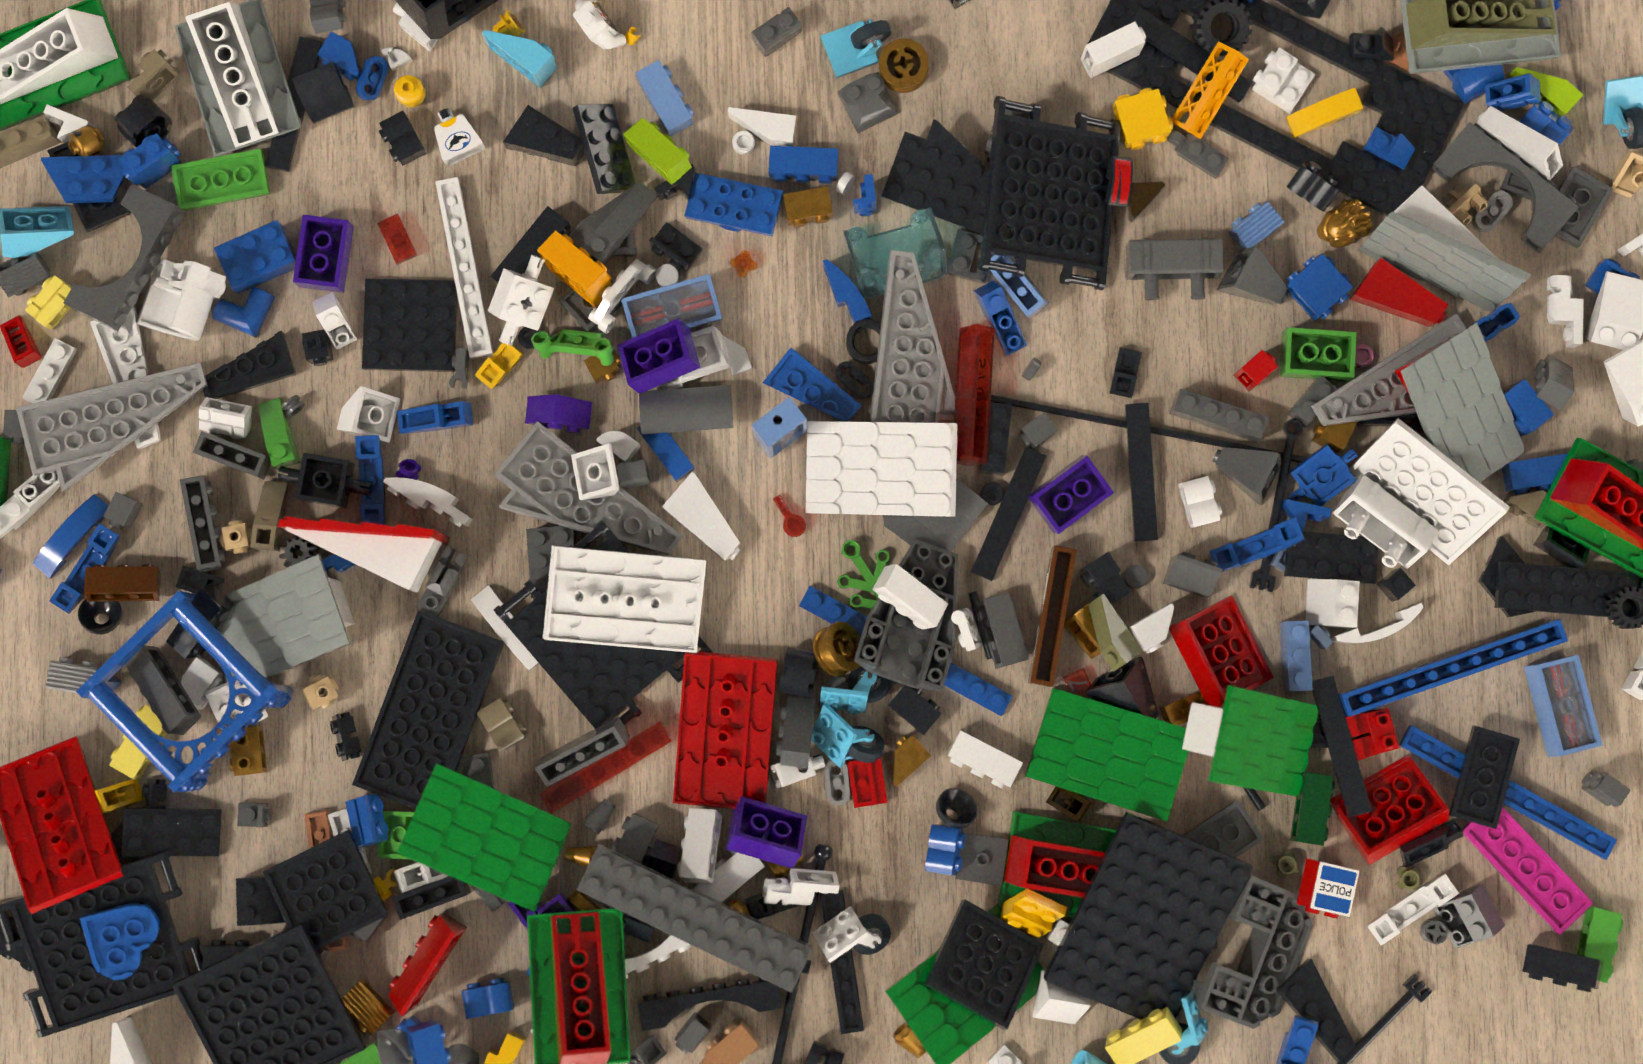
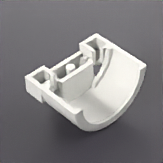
M160 260L159 264L155 266L137 324L172 336L199 341L213 299H219L225 291L226 277L212 272L210 267L194 261L173 263L168 260Z

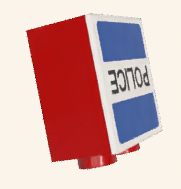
M1306 858L1297 904L1305 906L1306 912L1318 915L1321 910L1325 911L1324 916L1338 919L1339 915L1350 917L1359 871Z

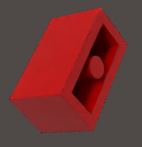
M1262 349L1241 367L1234 376L1249 392L1278 367L1275 364L1276 359L1271 353L1264 352Z

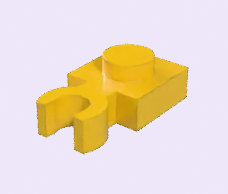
M396 868L387 872L385 880L380 875L373 880L383 902L394 894L391 887L397 886V883L392 879L393 871L397 870Z

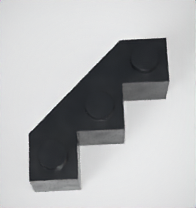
M656 839L653 847L648 846L644 857L648 861L646 866L672 878L682 852L681 847ZM624 913L623 923H625L623 933L649 942L655 927Z

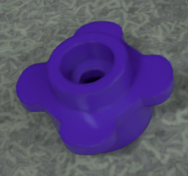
M412 459L402 460L399 463V471H396V476L398 478L417 480L421 466Z

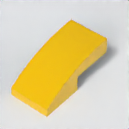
M502 343L495 353L487 358L475 376L493 390L514 368L524 353L515 345L511 346L509 343L508 345Z

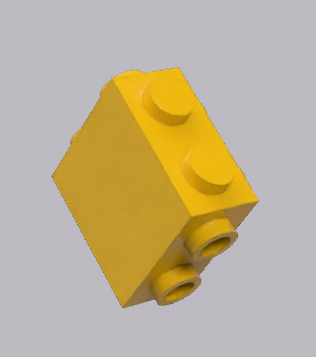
M1146 88L1139 91L1137 95L1130 96V94H1124L1115 100L1112 108L1115 119L1121 122L1120 136L1124 149L1138 150L1143 148L1146 143L1153 142V144L1165 142L1172 132V119L1166 115L1165 108H1167L1164 95L1160 94L1159 89L1152 90L1151 88Z

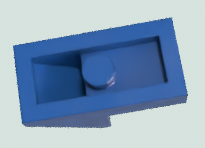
M1378 127L1373 129L1363 148L1403 170L1415 150L1402 133L1395 137Z
M1289 499L1283 500L1282 509L1289 519L1297 518L1302 531H1304L1307 516H1309L1308 520L1322 522L1323 519L1330 518L1332 508Z

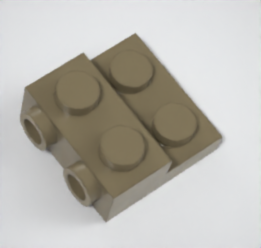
M154 49L143 55L141 62L138 64L143 72L134 76L127 88L136 96L142 95L144 98L154 100L180 76L174 70L177 65L161 49L158 52Z

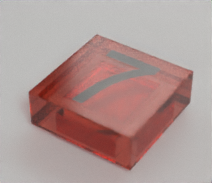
M1084 668L1062 677L1069 693L1078 696L1086 693L1091 685Z

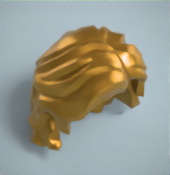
M1344 199L1338 207L1326 212L1317 228V235L1321 240L1329 242L1330 246L1334 248L1351 245L1355 239H1360L1370 234V229L1373 226L1372 218L1370 217L1371 212H1364L1366 207L1358 199L1352 201Z

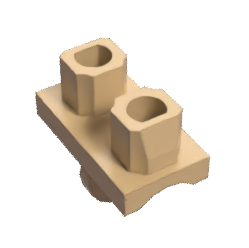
M1477 184L1472 186L1467 192L1465 189H1461L1458 193L1454 190L1448 192L1450 200L1446 203L1447 210L1464 226H1467L1472 220V216L1468 213L1471 208L1480 213L1488 206L1487 200L1482 195L1481 188Z

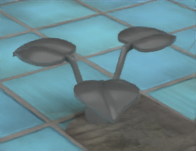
M386 1029L376 1033L378 1056L381 1064H410L408 1058L412 1057L405 1031ZM453 1044L448 1047L451 1061L448 1064H479L478 1053L469 1046Z

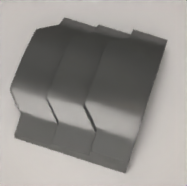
M956 478L955 517L883 515V521L887 529L910 546L917 539L952 552L988 503Z

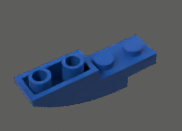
M1294 1015L1289 1032L1285 1033L1276 1064H1305L1319 1026L1317 1021Z

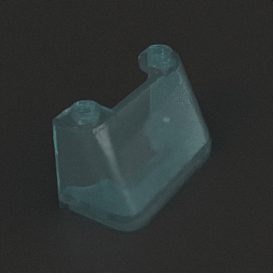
M931 207L917 210L910 217L911 225L870 236H867L865 229L859 227L843 231L858 289L863 297L870 298L885 294L890 250L914 253L922 283L938 280L947 274L946 248Z

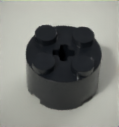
M142 95L136 96L132 103L115 117L118 131L135 147L141 145L143 139L147 136L155 135L156 133L164 139L169 133L167 130L168 124L172 126L171 118L152 99L144 98Z
M787 648L779 692L812 698L814 685L810 683L816 681L818 668L814 667L818 666V662L813 651Z

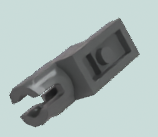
M446 546L416 608L439 617L460 579L458 576L468 556L459 552L453 565L451 564V559L456 550Z

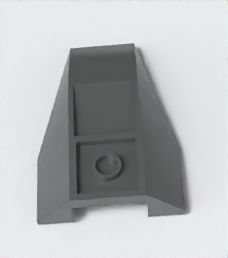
M915 539L899 566L947 602L948 606L936 627L920 629L913 624V620L909 617L899 614L896 611V607L878 598L866 618L854 661L872 674L917 689L942 691L955 649L956 624L952 621L951 616L956 611L958 554Z

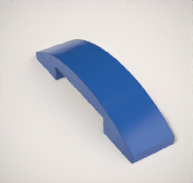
M379 435L355 436L356 459L359 461L360 480L373 482V488L363 487L364 489H370L372 493L370 496L361 494L360 520L361 522L385 525V482H383L384 467Z
M96 494L92 495L54 532L35 558L33 564L51 579L67 562L65 558L88 532L105 519L103 516L109 505Z
M1295 517L1274 525L1275 528L1234 544L1228 543L1209 552L1213 562L1218 563L1217 567L1222 568L1223 572L1273 555L1299 543L1305 538Z
M99 523L87 541L88 547L66 581L60 583L49 602L70 614L85 596L86 567H93L94 565L106 566L120 535Z

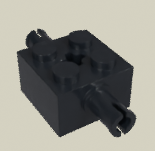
M303 453L300 470L281 466L279 472L288 475L278 474L279 481L298 483L295 499L345 509L347 508L350 493L370 496L372 491L363 487L373 488L372 481L353 479L355 464L351 461ZM322 479H329L328 483H321Z

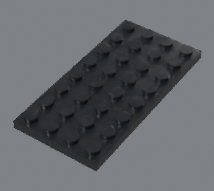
M418 610L352 785L416 809L436 764L456 772L477 718V712L480 710L504 646V641Z

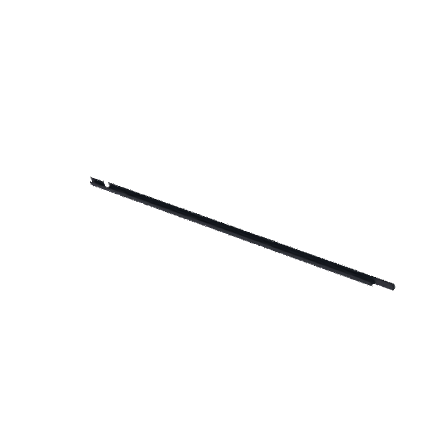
M957 389L955 398L974 401V398L977 399V393ZM978 393V398L982 399L984 393ZM986 394L984 398L985 401L1010 404L1015 407L1126 428V421L990 394ZM1150 426L1152 434L1218 447L1276 452L1280 454V459L1283 457V452ZM1292 454L1291 461L1301 463L1308 457Z

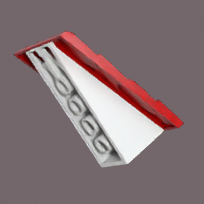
M287 516L280 519L277 527L283 528L395 584L417 593L441 545H447L450 537L433 529L397 524L396 527L361 522L359 525L322 518L319 521H312Z

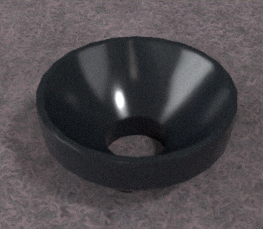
M85 599L78 609V619L86 631L102 635L113 631L120 624L122 608L119 601L88 602ZM101 613L109 615V620L104 624L95 622L96 617Z
M946 789L937 799L936 812L941 821L951 828H966L977 817L978 809L974 799L961 789ZM953 810L958 818L951 819L946 811Z

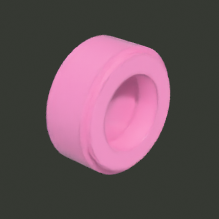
M1357 345L1355 367H1367L1374 359V352L1368 345Z

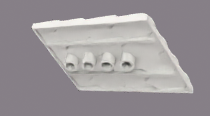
M807 421L806 513L955 517L957 423Z
M552 546L543 639L697 653L706 561L692 558Z

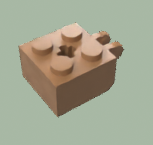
M743 1018L738 1022L734 1019L725 1027L722 1036L719 1037L716 1034L706 1043L705 1058L699 1064H739L759 1047L760 1039Z

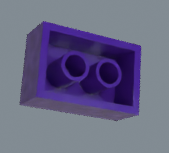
M303 215L293 283L301 288L344 293L354 226L348 220Z
M679 318L617 345L627 384L639 394L701 368L690 328Z
M1081 455L1027 495V497L1051 531L1060 534L1114 492L1089 457Z
M741 796L733 810L726 850L793 869L802 854L807 815Z

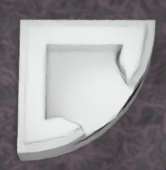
M389 47L381 50L392 71L413 61L405 51Z

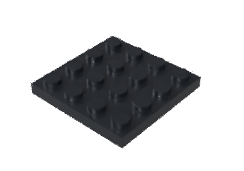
M365 279L362 369L455 372V368L452 367V356L455 354L457 318V290L455 281Z
M346 830L263 871V875L288 929L303 922L317 950L389 915L350 830Z
M963 899L955 913L924 985L999 1028L1007 1030L1044 944L968 900Z

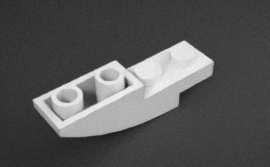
M57 471L31 476L13 491L14 495L0 506V539L13 528L17 530L60 487Z
M385 478L383 481L389 485L387 487L388 491L397 497L401 493L407 497L405 502L415 509H418L419 506L426 509L431 502L430 508L439 514H442L443 511L449 514L450 518L448 520L458 527L462 524L468 527L473 521L472 518L455 508L459 499L439 487L409 478Z

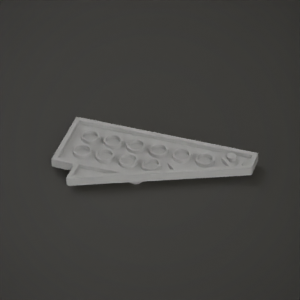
M890 250L870 422L939 423L940 419L961 421L915 255L911 252Z
M202 363L16 408L32 474L37 476L57 471L61 490H68L207 387Z
M538 421L493 475L511 489L510 493L498 506L503 510L586 533L594 530L597 527V523L602 520L621 543L668 555L683 537L620 486L618 492L613 496L579 500L571 455L577 452ZM604 533L600 536L603 538H607V536Z

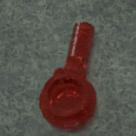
M781 495L774 497L773 501L784 517L783 529L785 533L790 537L801 536L806 529L805 520L799 515L792 514Z

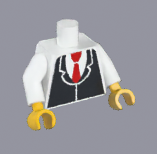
M576 0V11L573 13L574 18L588 38L602 49H612L626 43L633 46L641 35H634L635 27H630L625 35L620 34L597 0Z

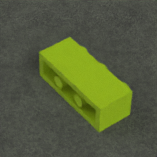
M642 117L623 134L628 146L671 185L692 168L688 160L690 157L688 152L683 147L678 148L668 134L663 135L660 128L653 121L649 123Z

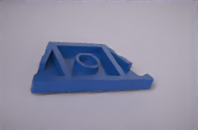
M123 155L41 157L44 167L66 203L114 202L118 194V188L125 179V175L121 171L123 166L119 161Z

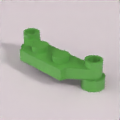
M561 329L559 333L549 336L545 331H540L531 338L534 348L538 350L540 357L544 359L551 357L553 352L596 356L604 366L611 365L614 362L611 342L609 339L604 338L602 333Z

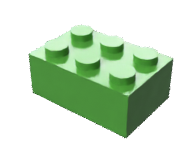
M1287 327L1282 332L1280 377L1316 380L1318 377L1323 376L1328 381H1350L1355 376L1357 332Z

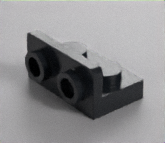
M668 222L663 225L654 238L651 237L649 240L652 246L651 250L660 257L665 255L670 259L669 263L679 271L682 268L687 272L703 251V248Z

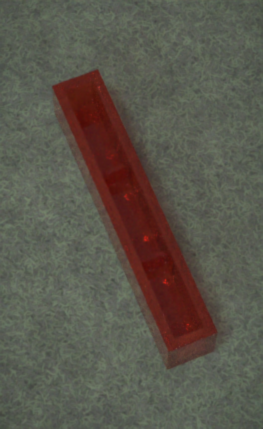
M981 324L962 327L959 330L954 423H957V464L965 466L987 463L995 328Z
M659 721L629 739L627 745L571 774L539 795L550 814H553L673 742V739L663 722Z

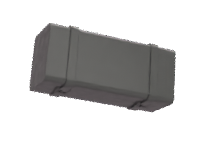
M1143 238V240H1129L1126 246L1127 280H1145V300L1148 301L1159 300V279H1191V299H1205L1204 279H1218L1223 273L1222 238Z

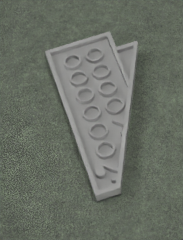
M1458 314L1451 316L1312 405L1311 408L1323 426L1417 413L1409 393L1398 378L1395 370L1429 348L1456 336L1467 328Z

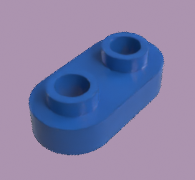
M369 57L363 65L356 85L357 94L363 100H374L381 93L388 73V64L383 57ZM373 64L376 66L375 72L372 70ZM365 85H367L368 88H369V90H368L367 93L365 92V89H364V88H365Z

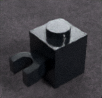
M324 329L301 333L306 361L314 366H323L327 364V361L334 360L330 338Z

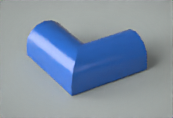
M252 287L243 307L221 298L213 310L212 318L256 338L275 296L257 287Z

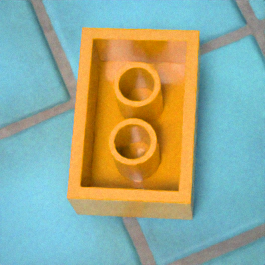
M555 230L537 249L538 254L541 258L545 259L544 264L550 272L593 307L597 308L603 300L602 294L608 286H613L610 281L612 278L606 272L608 269L600 261L594 262L590 259L591 255L584 248L580 247L578 249L574 246V241L568 235H561Z

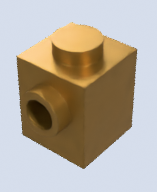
M615 351L612 352L614 362L608 366L602 365L596 356L583 360L596 384L603 380L605 382L611 381L618 376L617 373L620 372L618 365L621 364V361Z

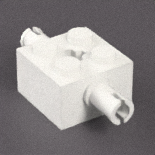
M532 254L525 273L520 274L505 268L503 269L488 312L506 321L499 341L507 345L509 343V345L513 346L519 327L524 326L539 330L554 290L552 286L538 279L545 259Z

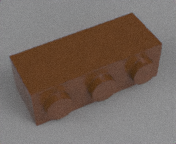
M121 564L117 567H107L105 565L86 567L84 594L88 602L160 601L161 574L158 566L144 564L139 567H131Z

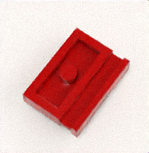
M881 757L871 763L858 760L848 761L854 808L888 803Z

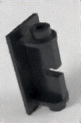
M350 712L340 714V719L338 714L332 716V721H330L331 732L333 735L336 734L338 742L335 744L338 757H341L342 762L349 759L348 755L351 756V759L360 757L359 752H362L358 736L351 738L348 736L349 733L356 732L353 716H350Z
M147 778V784L144 783L142 787V797L146 798L145 807L141 808L166 807V805H157V800L166 801L168 784H165V779H156V784H154L153 779Z

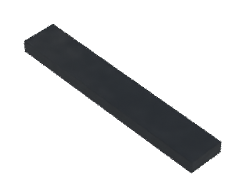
M1139 8L1130 24L1136 22L1137 26L1142 27L1145 32V41L1198 75L1210 54L1142 8ZM1214 71L1206 76L1205 80L1207 82L1212 80ZM1239 75L1228 96L1239 103L1252 82Z
M299 36L288 84L302 125L305 108L292 78L317 68L319 61L317 54L323 43ZM300 129L272 138L265 164L266 167L289 172Z
M1149 403L1125 404L1134 542L1158 540Z
M1025 447L971 573L989 581L993 580L1028 500L1027 495L1031 493L1047 455Z
M1334 676L1313 680L1312 693L1315 704L1318 705L1319 718L1347 817L1372 812Z
M839 890L838 894L820 893L824 924H826L846 909L843 890ZM851 948L830 963L841 1034L864 1031Z

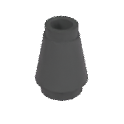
M604 798L585 817L584 825L599 835L601 831L605 830L616 806Z

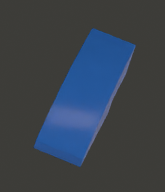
M823 260V268L837 306L847 305L853 324L863 319H871L872 315L866 301L850 278L829 260Z
M465 401L443 405L433 404L397 411L399 434L438 431L473 425L471 403Z
M641 425L636 428L676 482L695 469L669 433L642 434Z

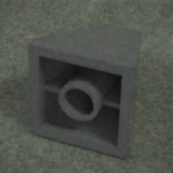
M1256 246L1237 251L1216 289L1222 293L1270 305H1281L1288 297L1286 292L1288 287Z
M1223 447L1222 451L1217 450L1213 458L1216 468L1259 505H1262L1281 467L1280 454L1276 452Z

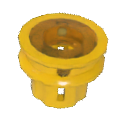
M506 9L505 14H500L501 20L492 27L494 32L520 37L521 33H526L522 24L508 9Z

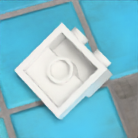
M1279 47L1276 53L1271 51L1265 60V63L1268 64L1265 70L1259 69L1252 81L1256 84L1252 90L1290 114L1316 74L1297 63V58Z

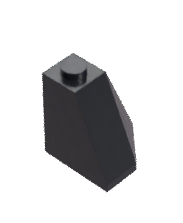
M1142 656L1133 658L1114 672L1111 671L1107 676L1105 674L1095 678L1087 689L1088 695L1095 701L1154 719L1159 715Z

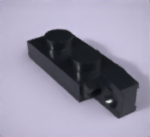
M1452 822L1400 846L1402 862L1406 867H1409L1448 849L1449 843L1463 837L1462 829L1456 822Z

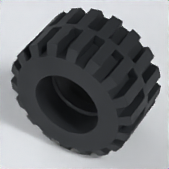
M1209 0L1204 2L1203 6L1198 7L1197 14H1194L1192 17L1194 20L1190 27L1194 32L1191 34L1192 39H1196L1197 42L1195 44L1211 54L1219 41L1211 33V22L1217 14L1224 13L1232 22V31L1228 38L1219 42L1240 51L1243 48L1242 45L1248 43V35L1252 34V30L1249 29L1250 25H1253L1252 20L1248 18L1251 15L1249 10H1245V5L1238 3V0ZM1222 50L1219 56H1226L1228 52Z

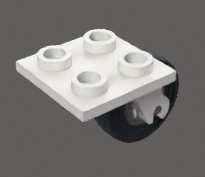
M850 906L826 924L820 926L813 932V935L826 958L831 963L852 947L863 955H871L881 951L890 940L891 929L882 916L867 914L859 917Z

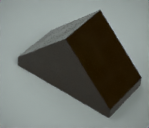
M1163 182L1132 183L1128 206V220L1131 223L1163 190L1165 186Z
M1055 786L1046 801L1047 804L1078 823L1081 822L1092 804L1078 794Z

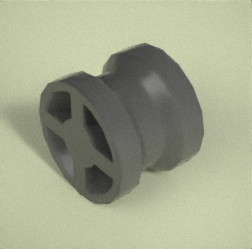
M1428 919L1421 924L1420 934L1429 943L1441 944L1447 939L1448 930L1444 923Z

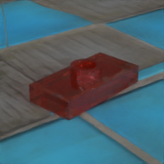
M398 213L377 223L397 265L418 256Z

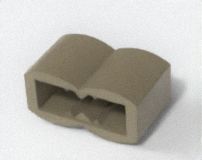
M502 697L477 712L481 722L500 752L526 737L524 732L527 731L522 720L515 719L512 713L515 709L508 699L504 701Z

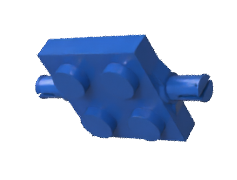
M1328 443L1290 470V474L1298 482L1299 488L1288 495L1289 498L1298 501L1306 495L1317 506L1324 505L1356 481V477L1348 469L1347 463L1358 457L1357 453L1352 448L1343 456H1340L1332 450Z

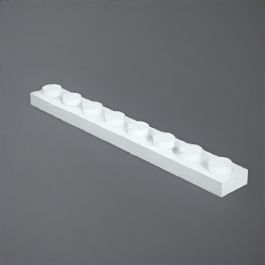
M458 177L435 181L469 356L471 359L493 355L460 181Z

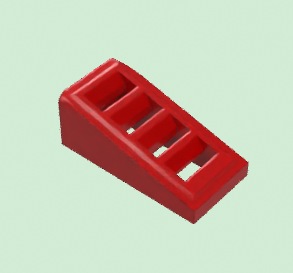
M18 315L0 325L14 363L21 368H25L42 358L22 316ZM17 327L20 328V329H18L17 331H15V332H13V333H11V334H10V332H9V331H11V330H13V329H15V328H17Z

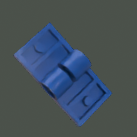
M695 173L684 216L687 219L719 225L721 228L730 231L740 232L743 230L773 237L784 193L782 190Z

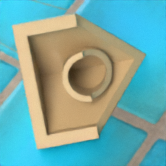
M1630 151L1620 158L1610 184L1614 192L1631 198L1634 193L1643 188V154Z

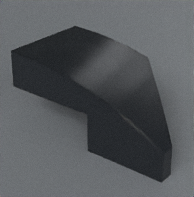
M183 565L176 588L198 594L201 588L217 586L223 583L225 579L205 572L199 573L198 570Z

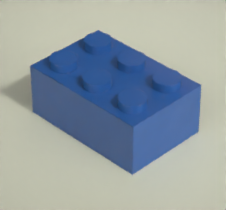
M278 220L214 247L231 289L238 294L295 269L297 255L284 226Z

